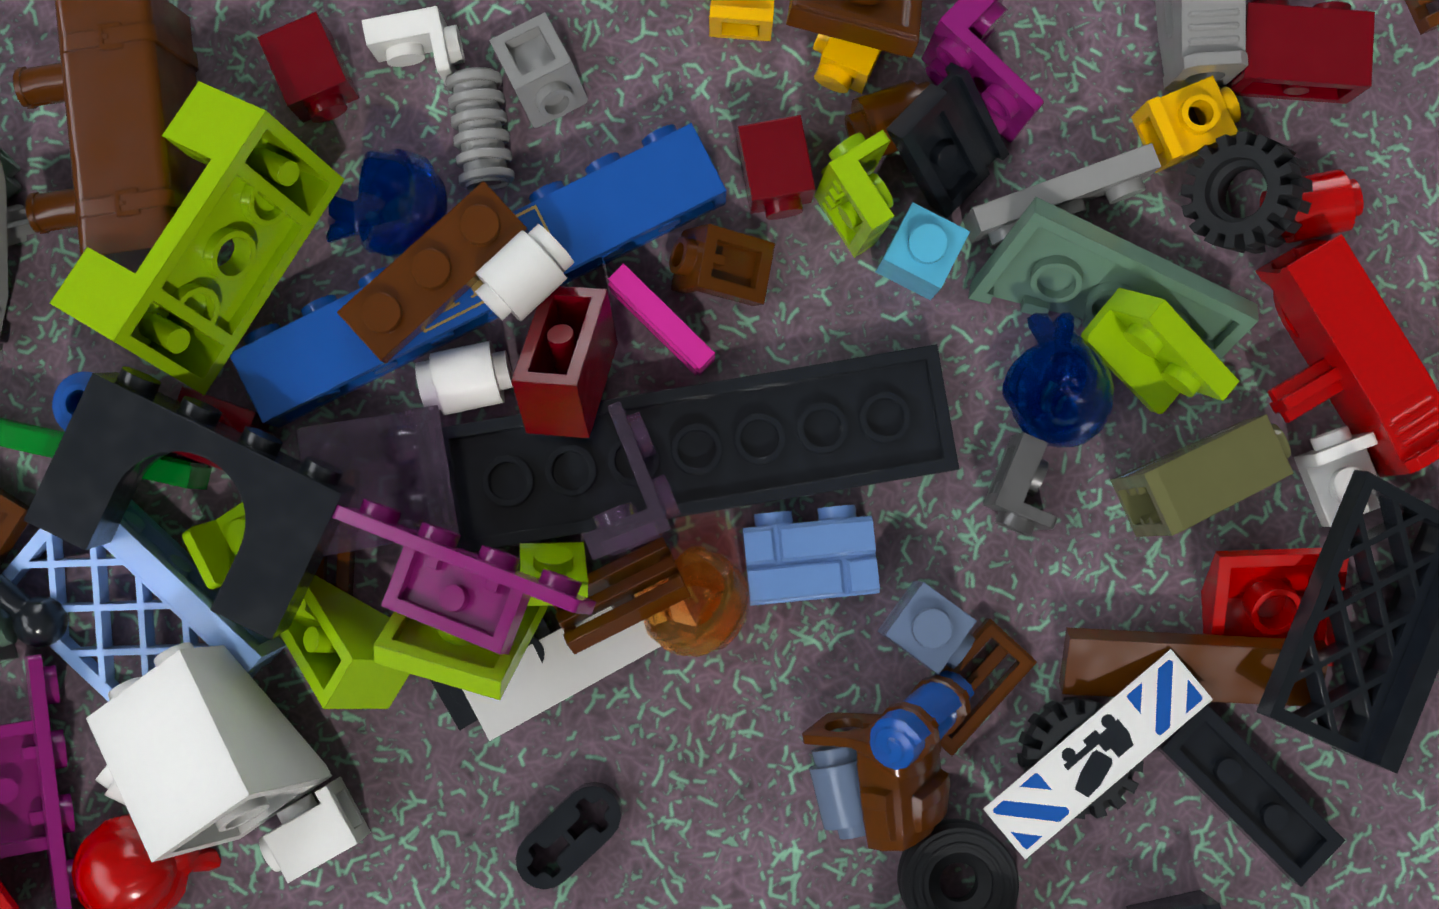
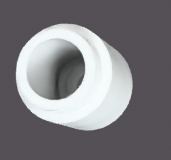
M537 224L528 234L521 230L476 272V275L484 284L475 293L502 321L510 313L519 321H522L567 279L564 272L574 264V261L562 245L543 226Z
M491 341L430 353L429 360L417 362L415 365L418 389L426 412L441 410L443 415H449L504 403V390L513 388L511 382L513 374L506 350L495 352Z

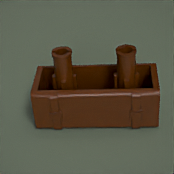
M55 0L61 63L29 68L18 67L13 74V86L17 99L23 107L28 109L65 102L73 189L30 193L25 202L27 219L32 229L36 233L40 232V234L77 227L80 257L88 247L136 273L206 168L205 164L187 156L162 136L197 84L196 72L199 70L197 54L193 51L190 17L168 0Z

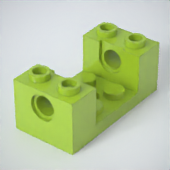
M198 81L162 136L187 156L207 166L136 273L87 247L49 304L195 391L205 395L345 179L269 112ZM232 239L234 251L230 259L223 265L218 266L217 259L221 247L225 242Z

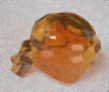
M695 545L686 549L675 559L691 597L645 619L644 624L647 634L668 652L680 656L699 657L727 647L737 637L747 621L749 589L744 575L731 561L719 553H712L701 545ZM666 578L634 594L635 598L668 582L669 579Z

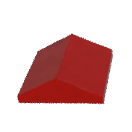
M1322 548L1216 551L1201 590L1203 634L1286 638ZM1349 558L1344 560L1338 574L1342 591L1345 590ZM1329 616L1319 621L1313 636L1314 640H1324L1327 646L1335 642ZM1334 662L1328 664V666H1334Z

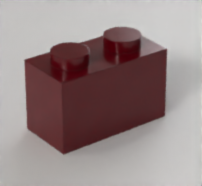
M1252 0L1246 4V52L1248 54V66L1231 80L1226 87H1229L1236 96L1349 103L1372 86L1375 12L1351 10L1352 6L1349 3L1341 1L1322 2L1313 7L1291 6L1288 0Z
M559 286L537 306L511 380L526 433L590 438L618 345L607 289Z

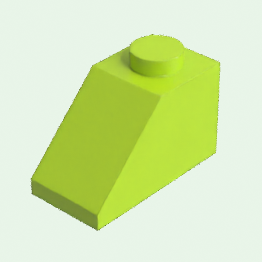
M315 575L290 628L281 633L280 636L323 709H389L410 675L409 673L374 663L373 645L390 617Z

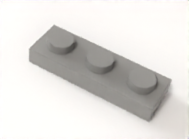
M1150 143L973 207L963 219L965 228L970 231L968 236L971 244L989 237L991 245L998 246L1035 197L1075 216H1079L1087 211L1084 203L1106 195L1109 204H1114L1145 191L1146 188L1143 181L1157 171L1161 164L1153 144Z

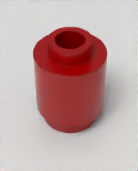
M1342 169L1302 176L1312 180L1313 192L1302 194V200L1312 204L1308 214L1297 212L1294 220L1302 224L1296 234L1287 231L1281 234L1286 243H1294L1352 230L1356 217L1363 213L1364 208L1363 194L1356 179H1349ZM1267 190L1261 193L1260 207L1265 199Z

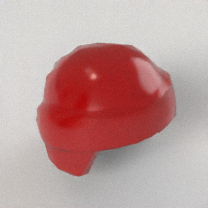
M125 814L105 820L84 839L74 857L71 874L78 900L85 909H172L179 903L186 892L189 874L191 872L214 870L220 867L221 859L215 849L204 848L151 862L130 814Z

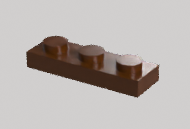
M483 181L339 309L337 313L379 360L386 364L479 280L476 272L521 230L527 234L529 230Z

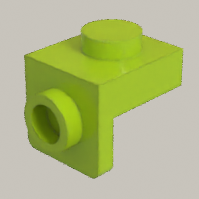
M584 542L520 543V572L538 579L543 569L568 576L582 583L578 594L588 598V576ZM530 597L527 606L554 605L539 600L537 598Z

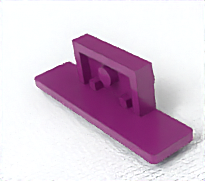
M363 499L360 509L337 505L332 515L334 519L403 545L402 552L382 601V607L495 653L509 654L530 597L576 614L592 615L596 605V601L578 594L582 585L580 581L548 569L542 570L539 579L517 570L521 559L514 555L486 545L481 546L478 555L457 547L461 535L445 528L422 521L419 531L398 524L402 512L386 505Z
M41 654L24 656L31 720L0 724V859L46 850L53 909H72L71 899L78 898L71 874L74 858L66 860L63 834L75 832L74 811L71 794L58 795L55 769L67 767V752L63 729L51 731L48 705L60 703L57 671L55 665L43 666Z

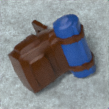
M946 670L923 678L906 699L901 703L890 705L882 714L828 713L802 733L804 744L849 747L857 751L862 815L869 849L904 851L930 835L934 827L946 815L951 783L949 773L941 769V739L943 736L953 733L964 721L965 716L971 712L970 698L975 694L972 685L960 674ZM856 727L855 729H852V730H849V731H843V732H833V731H832V730H835V729H838V728Z

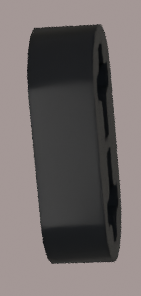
M599 782L584 783L569 794L527 834L517 850L516 866L523 881L534 888L543 890L555 888L565 882L614 835L620 825L623 810L621 799L616 791L607 784ZM583 798H586L592 804L601 798L606 801L609 806L604 813V818L608 824L601 828L597 823L592 822L577 835L571 826L579 819L583 811L578 802ZM561 835L567 840L568 844L561 850L556 859L560 867L559 870L554 872L548 866L543 867L540 871L533 868L531 863L536 855L535 850L532 848L533 844L538 843L541 847L547 848Z

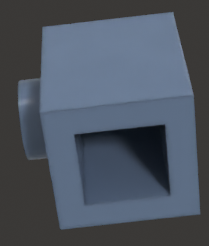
M913 581L877 632L926 668L939 674L945 665L954 669L969 652L975 641V638L969 634V631L977 620L925 582Z

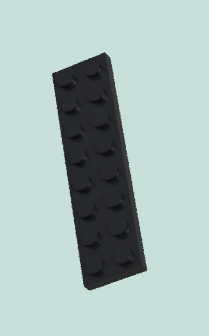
M937 344L601 400L590 438L526 433L521 414L434 428L450 531L461 535L457 547L469 552L480 551L482 545L496 549L519 545L520 543H531L959 470Z

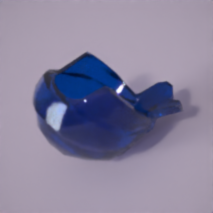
M392 149L390 151L369 150L365 153L362 162L358 200L352 202L334 196L329 203V215L336 221L330 225L326 239L329 243H334L357 235L360 236L361 245L368 253L399 257L447 214L448 196L444 182L434 170L430 161L418 153L404 149Z
M1070 312L1061 313L1054 322L1047 313H1034L1027 318L1028 327L1038 344L1027 349L1014 361L1002 385V395L1011 408L1013 417L1022 431L1047 442V446L1058 448L1077 447L1087 443L1104 428L1112 412L1114 385L1108 367L1102 358L1084 343L1083 338L1073 332L1075 318Z

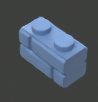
M855 505L817 508L818 521L793 523L792 511L754 514L755 527L742 528L749 605L880 593L872 516L856 517Z

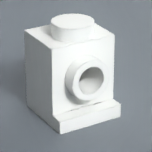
M341 776L314 792L320 803L317 804L311 793L277 812L276 814L281 825L259 838V847L265 861L275 872L281 870L287 883L355 846L371 833Z

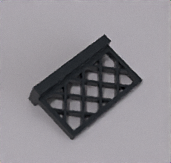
M1354 469L1256 712L1330 745L1333 749L1398 774L1439 671V510L1369 471ZM1373 494L1378 497L1384 522L1366 530L1363 512L1370 495ZM1421 520L1423 523L1413 548L1410 550L1405 528ZM1388 538L1394 564L1377 572L1371 546ZM1353 556L1360 582L1342 591L1338 574L1344 560ZM1398 580V585L1388 610H1386L1381 588ZM1364 598L1370 623L1352 632L1346 607ZM1329 616L1335 642L1317 651L1313 636L1319 621ZM1375 640L1362 671L1357 648ZM1340 658L1346 683L1328 692L1322 668ZM1305 677L1311 702L1293 712L1285 710L1284 708L1294 683ZM1351 699L1338 732L1333 709Z

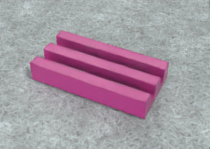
M624 263L608 278L611 294L695 376L697 374L700 376L715 361V352Z

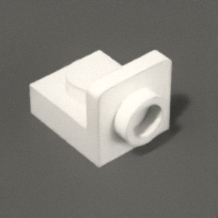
M438 6L362 20L366 45L378 62L387 61V64L393 67L411 66L422 62L425 59V53L433 52L437 72L445 85L446 78L456 71L455 65L465 63L459 29L457 25L447 26Z
M1343 426L1311 438L1310 442L1314 450L1294 457L1322 527H1331L1354 469L1369 471L1377 476L1366 449L1378 444L1374 431L1351 435L1348 426ZM1370 495L1363 514L1380 508L1377 496Z

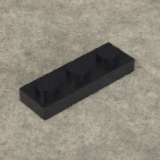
M1208 705L1157 747L1289 880L1300 887L1346 841Z

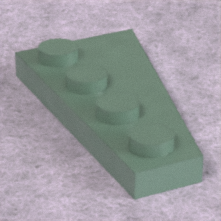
M1038 197L1034 198L973 278L968 296L970 300L987 304L991 303L993 297L1020 303V312L1046 318L1049 311L1083 319L1082 327L1086 328L1119 287L1165 299L1220 360L1259 321L1258 304Z

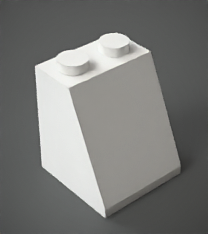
M186 642L168 648L155 657L154 663L156 667L142 677L127 680L114 687L108 693L110 701L86 718L151 862L241 839L275 816L277 812L288 807L332 777L324 761L224 645L194 648L192 643Z

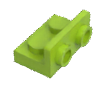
M884 130L879 131L867 140L861 132L854 134L831 150L828 155L832 161L822 169L823 177L814 195L854 258L873 247L894 218V214L890 210L894 205L892 196L883 180L876 173H873L891 142Z
M1119 287L1081 333V340L1151 412L1163 414L1180 393L1193 397L1197 392L1224 401L1240 382L1169 303L1162 298Z

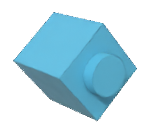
M912 202L875 272L931 300L942 288L970 231Z

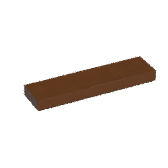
M1066 627L1059 685L1062 694L1115 697L1171 649L1212 697L1213 700L1211 702L1259 704L1286 638ZM1314 640L1317 651L1327 646L1324 640ZM1328 665L1322 668L1324 679L1326 677ZM1305 677L1294 683L1285 706H1304L1311 702Z

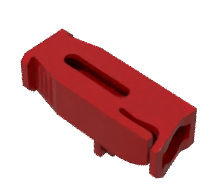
M1337 235L1329 241L1308 239L1257 269L1255 272L1260 280L1269 285L1273 290L1277 313L1309 365L1267 392L1272 400L1269 404L1275 414L1280 413L1284 421L1290 423L1330 399L1352 435L1374 431L1378 444L1366 449L1380 477L1412 474L1438 460L1439 392L1431 376L1343 235Z

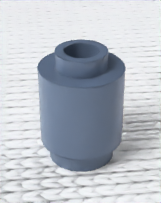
M820 746L813 749L811 752L815 765L809 767L824 830H837L839 839L843 840L865 836L857 768V751L849 747Z

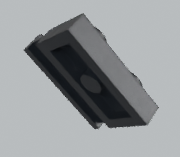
M952 62L945 68L948 76L938 86L930 83L886 128L927 202L935 211L946 218L990 175L987 167L996 158L1004 160L1009 155L969 71Z

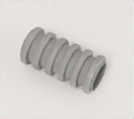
M471 67L455 71L446 78L445 83L446 89L453 92V95L448 98V106L451 110L456 111V114L451 117L450 121L451 127L458 130V134L453 137L454 147L461 150V153L456 155L455 159L456 166L463 169V173L458 176V183L461 187L472 191L478 186V182L501 181L500 184L490 185L489 187L492 190L506 187L514 181L515 173L514 170L507 168V164L512 161V152L505 148V144L509 143L510 140L509 132L502 129V126L507 123V113L500 110V106L505 102L504 93L497 90V87L502 84V75L498 71L487 67Z

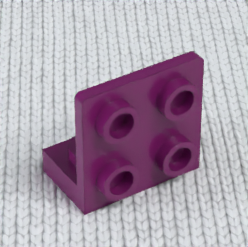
M958 0L939 20L921 58L928 65L925 68L930 80L938 86L948 76L945 68L951 62L968 70L999 134L1011 143L1041 108L1044 101L985 45L996 32L993 28L1008 11L1002 4L1003 0Z

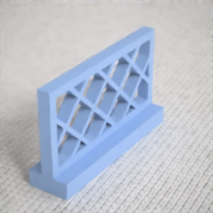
M132 499L112 541L91 548L90 557L64 558L63 539L39 529L2 572L3 576L17 585L31 568H48L50 597L62 604L67 615L68 612L94 611L97 646L80 647L69 636L68 621L65 634L56 643L50 645V647L107 701H110L108 697L109 691L120 684L115 680L114 656L141 655L142 676H144L156 667L154 663L156 655L178 645L155 644L153 610L171 609L182 620L183 643L190 642L194 648L224 645L252 678L286 646L278 636L271 640L210 611L221 587L213 590L207 588L191 555ZM106 549H107L114 557H106ZM47 550V559H39ZM124 565L135 576L137 600L110 601L107 566ZM91 566L93 602L67 603L65 567ZM152 593L160 600H152ZM137 610L140 645L113 646L110 611ZM198 636L206 643H198ZM91 656H97L98 663Z

